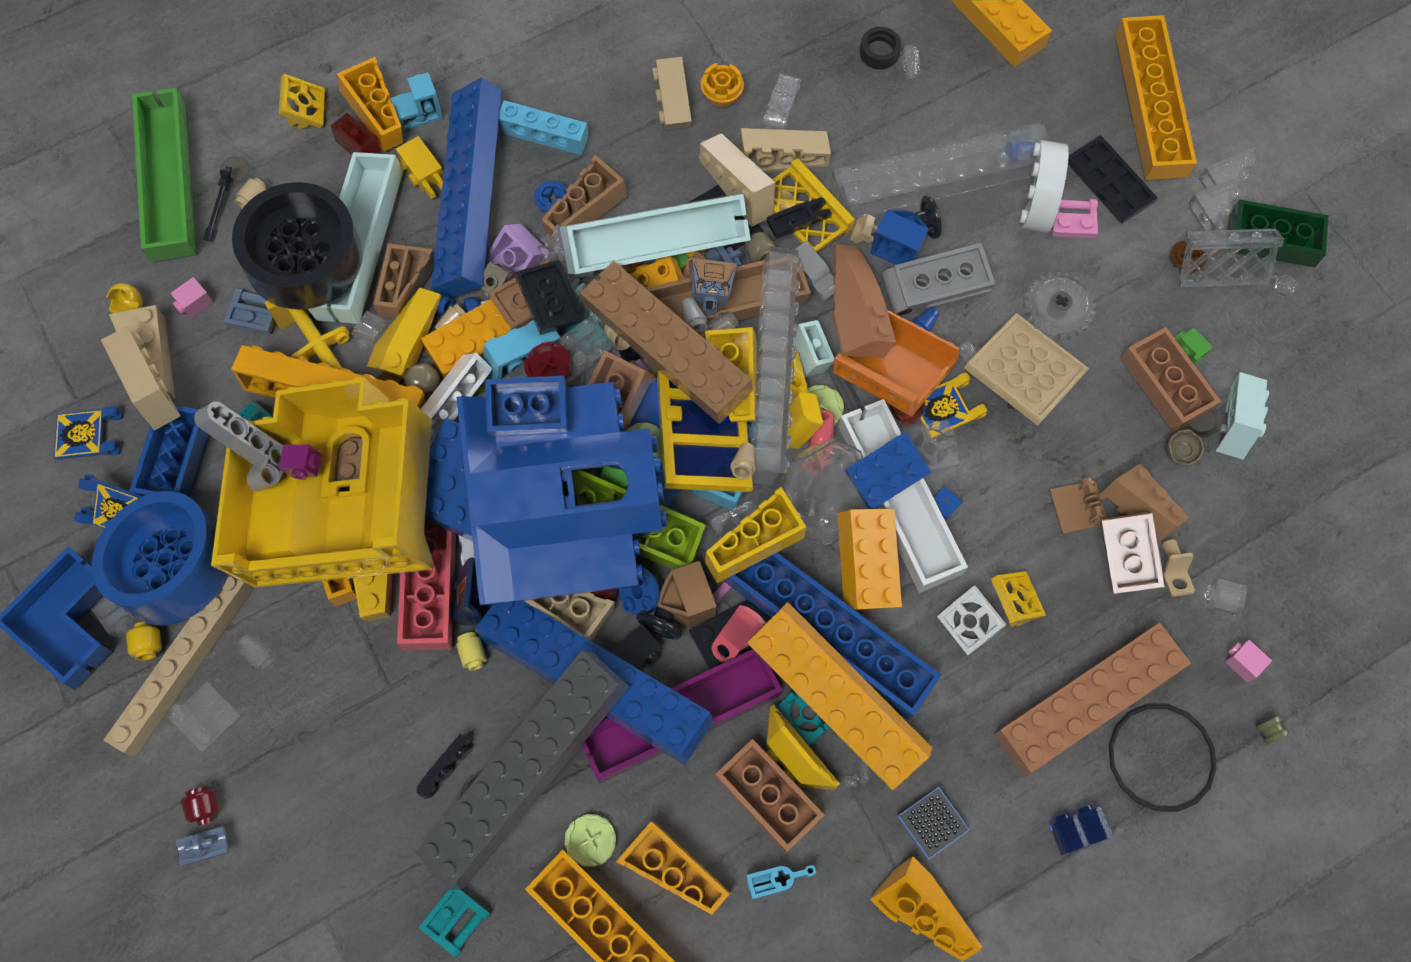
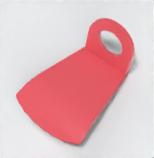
M739 605L712 644L714 656L723 663L735 658L739 651L750 646L747 642L766 622L752 609ZM719 645H724L728 648V657H724L719 653Z

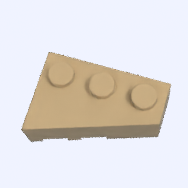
M682 57L656 60L655 68H652L653 81H656L657 89H655L657 103L660 102L661 111H658L660 124H664L665 130L691 127L692 120Z

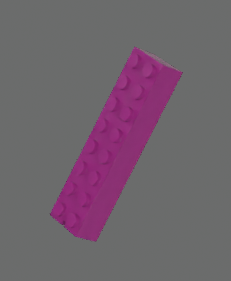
M754 649L670 688L710 712L713 724L708 731L781 697L783 691L771 667ZM608 718L601 721L581 745L599 784L663 754L662 751Z

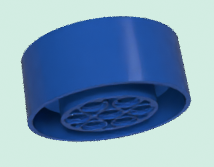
M174 491L155 492L134 500L110 520L96 543L92 557V576L97 589L106 599L147 624L169 625L181 622L197 614L215 598L228 577L227 573L211 566L217 519L187 495Z

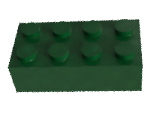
M1239 199L1229 213L1226 251L1316 267L1326 256L1329 215Z

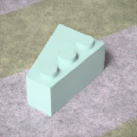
M1239 372L1230 387L1225 413H1228L1227 425L1222 424L1220 432L1225 434L1221 442L1217 444L1216 452L1243 460L1257 438L1264 435L1266 430L1264 419L1268 411L1265 403L1269 396V391L1266 390L1267 380Z

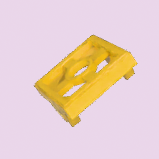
M283 74L280 83L279 115L287 117L291 127L298 124V129L306 128L308 125L321 128L324 125L325 88ZM298 95L300 97L305 96L309 104H302L298 99ZM287 99L295 101L299 106V112L294 111L290 107ZM307 108H316L317 111L313 115H306Z
M1026 571L1002 574L991 578L992 585L1002 603L1011 628L1046 616ZM1010 583L1013 588L1011 594H1009L1006 587ZM1017 590L1022 593L1024 601L1019 598ZM1014 601L1021 606L1024 614L1016 610Z

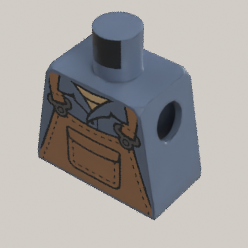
M700 258L692 259L689 268L692 298L697 303L703 304V313L705 315H716L717 306L726 305L737 263Z

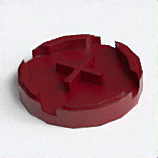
M554 342L537 345L530 351V355L524 362V371L528 378L564 376L566 380L572 370V359L568 351L563 346L557 345Z

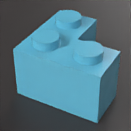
M428 72L417 74L407 79L411 92L390 98L402 131L443 119L437 94Z

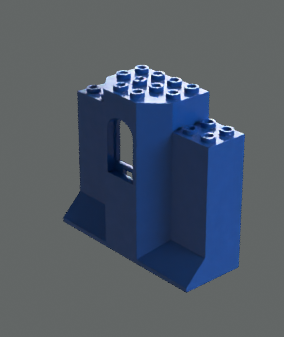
M613 382L567 387L568 432L491 436L487 432L486 397H456L480 605H496L639 586V581L643 580L642 565H637L636 556L640 555L639 540L633 537L663 533L662 527H667L665 510H660L659 502H664L662 482L657 483L656 481L657 477H661L659 457H653V453L658 452L656 434L651 435L650 428L625 431L623 414H618L617 407H622L619 388L615 389ZM614 465L619 466L624 471L628 487L622 499L576 506L571 470ZM567 481L568 497H564L562 482Z

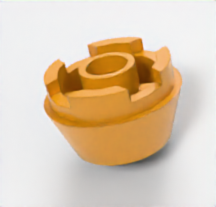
M718 63L712 64L705 70L701 78L702 92L707 100L716 107L723 108L732 105L744 88L741 73L732 64H729V66L718 65Z

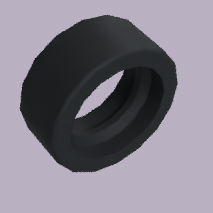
M879 26L866 31L860 44V57L862 61L873 69L883 70L893 66L897 62L901 50V40L898 34L890 28ZM874 41H883L888 43L893 51L887 55H877L869 50L868 45Z

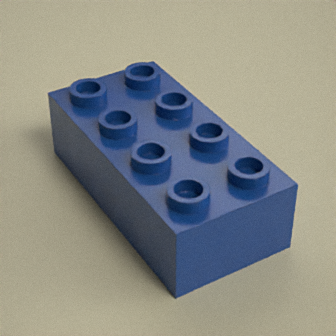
M175 406L180 417L156 430L150 426L129 490L130 492L145 496L160 491H174L190 497L209 435L195 423L194 416L199 409Z

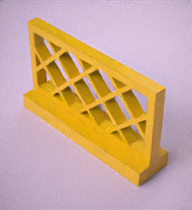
M799 158L792 161L788 169L772 179L775 182V190H779L778 198H774V203L777 204V206L774 204L773 207L774 214L780 212V204L795 206L805 202L796 201L797 192L806 193L809 196V201L823 197L826 203L819 209L829 208L832 213L828 219L819 222L822 223V231L809 230L808 226L806 230L800 229L793 232L792 234L801 244L806 241L817 253L841 235H847L853 230L855 219ZM790 176L795 181V187L782 185V180ZM781 190L794 192L793 200L780 199ZM825 223L835 224L838 230L834 233L824 232ZM808 235L821 237V242L813 247L808 241Z

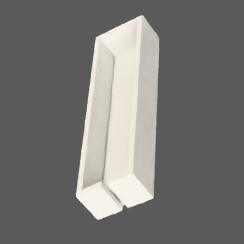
M884 399L865 406L863 413L861 408L842 415L838 425L855 462L901 435ZM924 478L877 507L878 509H894L897 549L919 593L960 577L967 570L968 566Z

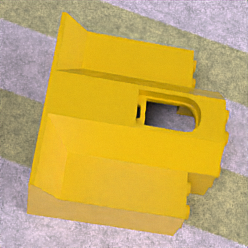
M355 377L353 380L348 381L334 380L331 383L321 385L310 384L307 387L300 388L288 387L286 390L276 391L273 418L264 417L262 420L247 421L281 445H310L322 454V464L319 468L318 476L299 480L283 472L276 485L256 492L247 484V475L253 464L226 447L211 566L254 588L433 570V560L424 535L432 419L409 399L399 398L396 401L389 402L390 398L363 377ZM361 436L363 444L359 479L335 481L339 446L351 437ZM350 486L349 491L339 492V487Z

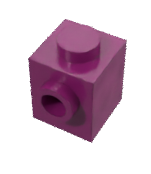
M283 445L278 468L299 480H306L307 477H317L322 464V454L310 445Z

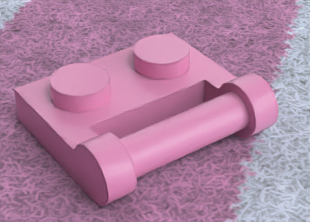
M1089 199V201L1061 200L1059 209L1088 210V214L1059 213L1058 210L1055 222L1051 228L1052 237L1096 238L1098 235L1097 199Z

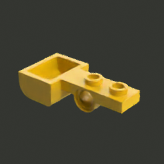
M790 351L779 364L783 380L776 386L777 395L782 400L787 401L789 405L780 413L775 421L781 442L789 448L800 449L823 425L817 395L808 393L799 352Z

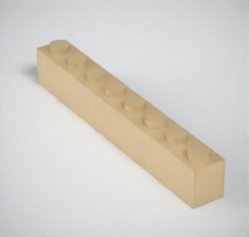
M228 574L224 585L215 598L188 620L104 738L105 742L134 758L138 755L254 587Z

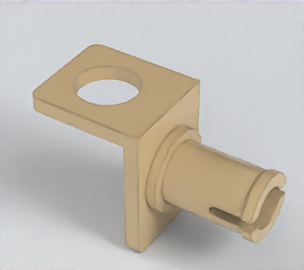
M1174 539L1167 540L1162 544V549L1167 557V563L1162 573L1172 597L1194 594L1195 589L1187 572L1194 557L1193 553L1181 554L1178 543ZM1180 579L1185 582L1186 588L1177 589L1172 582Z

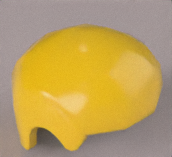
M126 283L112 285L106 296L107 299L110 298L111 300L109 310L112 313L138 309L143 306L141 294L135 287Z

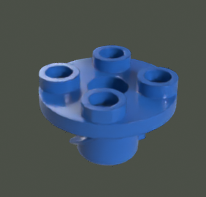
M643 567V580L639 581V586L619 589L623 610L634 615L638 613H652L659 603L660 592L663 587L661 580L656 574L649 572Z

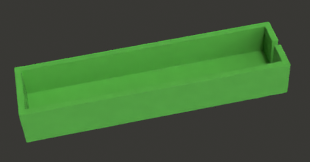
M177 88L157 90V95L164 107H161L152 91L132 94L141 249L150 262L196 255L186 107Z

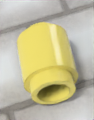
M476 632L460 635L457 638L458 643L456 646L462 667L468 668L469 671L481 669L483 663L487 661L481 638L477 637Z

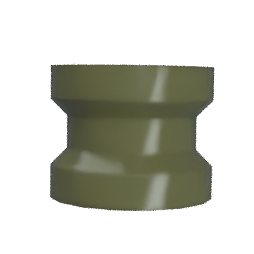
M1279 716L1256 726L1258 731L1262 732L1265 736L1264 741L1266 745L1290 734L1287 729L1282 727V720Z

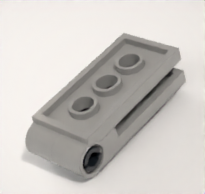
M982 243L897 264L881 274L892 310L900 317L923 312L929 307L935 309L988 295L992 292L991 288L995 286Z

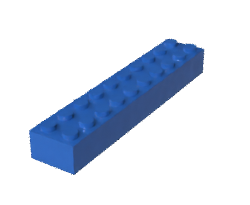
M482 77L455 91L451 97V112L449 115V130L447 134L443 186L440 195L441 204L438 214L439 222L436 233L437 241L431 289L439 293L448 294L452 299L483 286L501 89Z
M775 553L723 580V582L771 618L788 602L906 719H909L916 713L942 676L779 553Z
M525 601L492 605L475 628L482 641L553 685L582 650L594 653L629 686L605 717L684 766L713 724L709 711Z

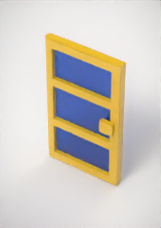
M657 370L664 488L736 492L753 491L752 475L748 479H739L733 475L731 470V463L741 444L749 443L747 422H731L728 415L720 424L717 423Z

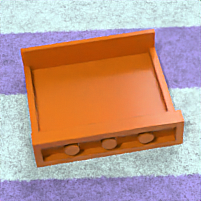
M887 310L896 343L884 358L842 356L839 352L834 358L833 373L881 400L884 399L886 403L912 417L957 364L960 348Z

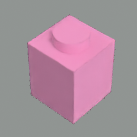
M194 277L171 292V295L176 300L172 304L180 314L185 312L190 319L213 304L207 292Z
M1250 640L1243 644L1237 642L1228 651L1230 656L1225 661L1247 683L1257 678L1272 662Z

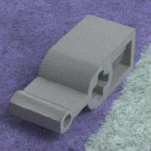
M805 241L789 254L797 253L808 286L810 288L813 287L821 299L826 302L835 293V285H833L834 276L830 273L829 267Z

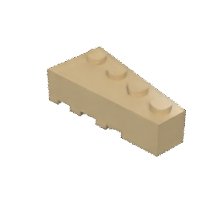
M741 128L739 150L764 173L785 171L791 166V162L797 158L807 168L829 166L831 151L827 131Z
M153 305L109 314L116 331L128 326L133 334L137 332L145 344L141 347L146 348L153 360L150 363H154L161 374L159 378L164 381L169 389L168 394L171 400H175L166 319L159 308Z
M128 326L101 339L133 405L154 430L180 417L168 394L169 389L164 381L159 378L161 376L154 363H150L153 360L146 348L141 347L145 344L137 332L133 334Z

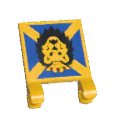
M962 373L954 379L937 386L916 411L930 439L986 416L988 410L984 404H980L969 411L957 390L969 385L970 376L968 373Z

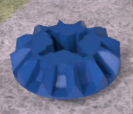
M557 181L542 183L535 191V204L540 208L541 212H548L558 199L563 198L567 187ZM554 192L556 199H554L553 202L550 203L549 198Z

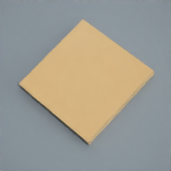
M1017 313L964 367V369L1037 426L1089 370L1087 366Z

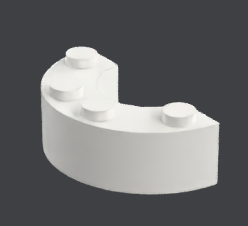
M1039 140L1038 143L1035 142L1032 156L1036 157L1031 174L1035 177L1033 185H1030L1028 189V204L1025 210L1022 209L1019 223H1023L1022 229L1043 233L1050 232L1059 210L1066 180L1069 154L1067 144Z

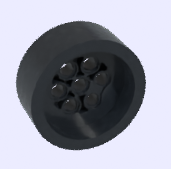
M290 182L270 187L254 196L243 207L233 227L232 246L234 254L248 281L262 298L279 307L299 310L325 305L342 295L352 285L359 273L362 262V246L351 215L338 196L321 186L303 182Z

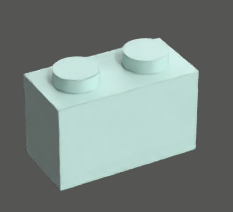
M818 320L798 324L787 336L793 351L799 352L804 377L824 373L834 363V356Z

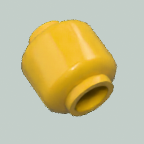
M139 622L126 633L127 651L130 656L135 657V660H151L162 649L160 629L156 626Z

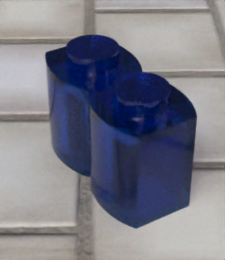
M1091 804L1078 809V815L1070 817L1069 813H1065L1054 818L1056 823L1051 824L1049 827L1061 856L1114 837L1101 807L1093 809Z

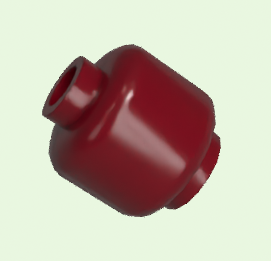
M206 785L186 791V796L181 799V806L186 821L190 823L197 822L198 826L214 821L212 816L220 810L215 791L212 788H206Z

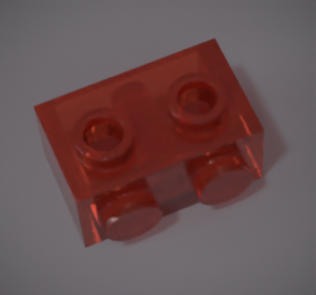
M348 113L330 125L335 142L350 155L353 152L381 154L380 141L377 136L369 132L358 120H355Z

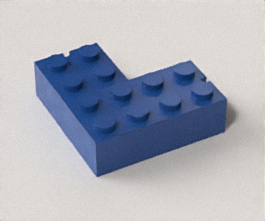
M445 418L430 445L425 520L473 541L460 425L453 420Z
M69 546L0 614V628L62 684L74 690L92 673L88 669L90 667L96 669L112 652L78 622L103 595L94 583L92 565Z

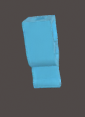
M809 865L804 870L792 872L788 867L779 866L746 875L745 878L751 901L785 892L793 885L794 879L801 877L811 878L816 873L815 866ZM778 872H781L783 876H788L785 886H782L780 882L776 883L775 879L779 875ZM770 882L769 884L753 887L755 885Z

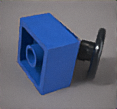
M929 195L923 196L920 204L921 211L915 213L906 210H887L875 232L870 254L894 265L917 260L922 251L927 233L932 239H938L942 232L941 216L934 199Z

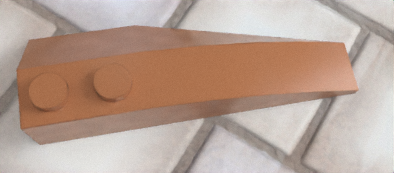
M835 244V276L833 278V285H835V293L833 294L835 309L833 310V321L842 356L884 358L896 343L877 280L865 257L856 245Z

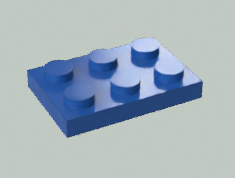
M906 431L844 470L868 509H875L931 473Z

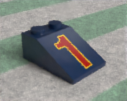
M468 558L460 569L458 579L454 583L456 601L452 604L451 613L453 620L459 625L477 626L489 611L491 605H480L475 558Z

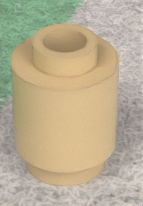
M249 178L236 194L237 198L234 201L243 209L254 196L266 190L267 186L258 178Z

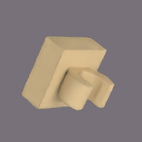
M867 214L855 220L850 240L856 244L862 241L872 243L874 237L871 233H875L878 228L874 225L875 217Z

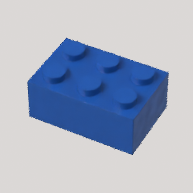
M564 376L485 380L487 432L491 436L568 432L567 387Z

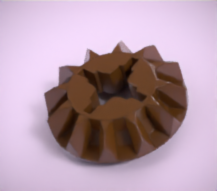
M1180 241L1170 251V260L1173 261L1174 267L1181 269V273L1186 271L1192 274L1195 271H1200L1207 261L1206 251L1195 241ZM1185 254H1188V257H1192L1190 263L1187 258H1183Z

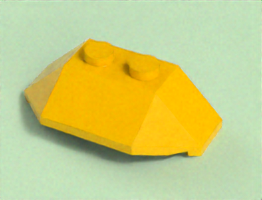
M773 704L768 713L766 748L768 749L766 753L775 763L778 762L782 766L785 774L798 787L835 790L840 785L838 780Z

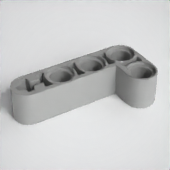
M214 401L197 410L194 419L200 429L253 464L247 475V484L253 491H263L279 482L283 471L278 468L283 445L220 402Z

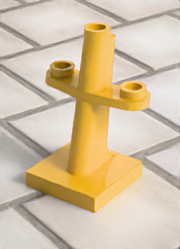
M268 301L264 303L281 330L296 322L309 342L306 346L295 352L291 358L302 357L309 361L314 354H317L322 363L329 365L331 368L339 370L342 368L328 346L335 343H346L350 338L347 327H339L321 336L308 316L311 313L308 309H288Z

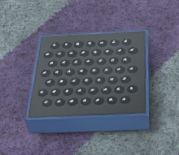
M939 787L897 816L927 861L970 831Z

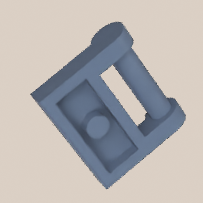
M236 288L223 321L225 325L270 335L275 320L269 310L241 304L244 301L265 305L264 303L267 300L259 294L249 293L245 289Z

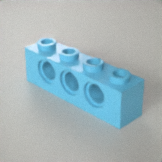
M505 100L499 111V133L582 156L589 138L587 123Z

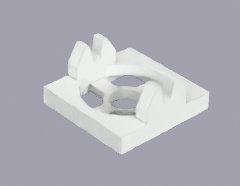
M976 586L970 588L937 616L967 655L989 641L990 638L1007 625ZM974 602L982 607L974 612L968 611L963 604ZM956 610L961 615V624L958 627L955 626L954 621ZM987 613L989 616V627L985 633L980 626V618ZM967 614H972L977 619V624L974 628L966 626L964 618ZM965 630L974 631L979 638L970 639L964 637L962 633Z

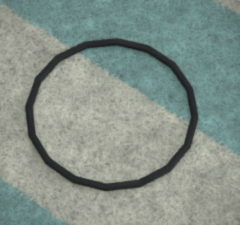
M1147 704L1132 710L1115 726L1109 743L1110 768L1120 788L1140 805L1154 811L1179 812L1197 804L1211 789L1217 770L1215 747L1205 728L1183 710L1171 705ZM1147 709H1168L1187 717L1202 732L1210 748L1212 769L1206 787L1194 800L1178 807H1157L1136 797L1123 784L1115 767L1113 746L1119 729L1132 715Z

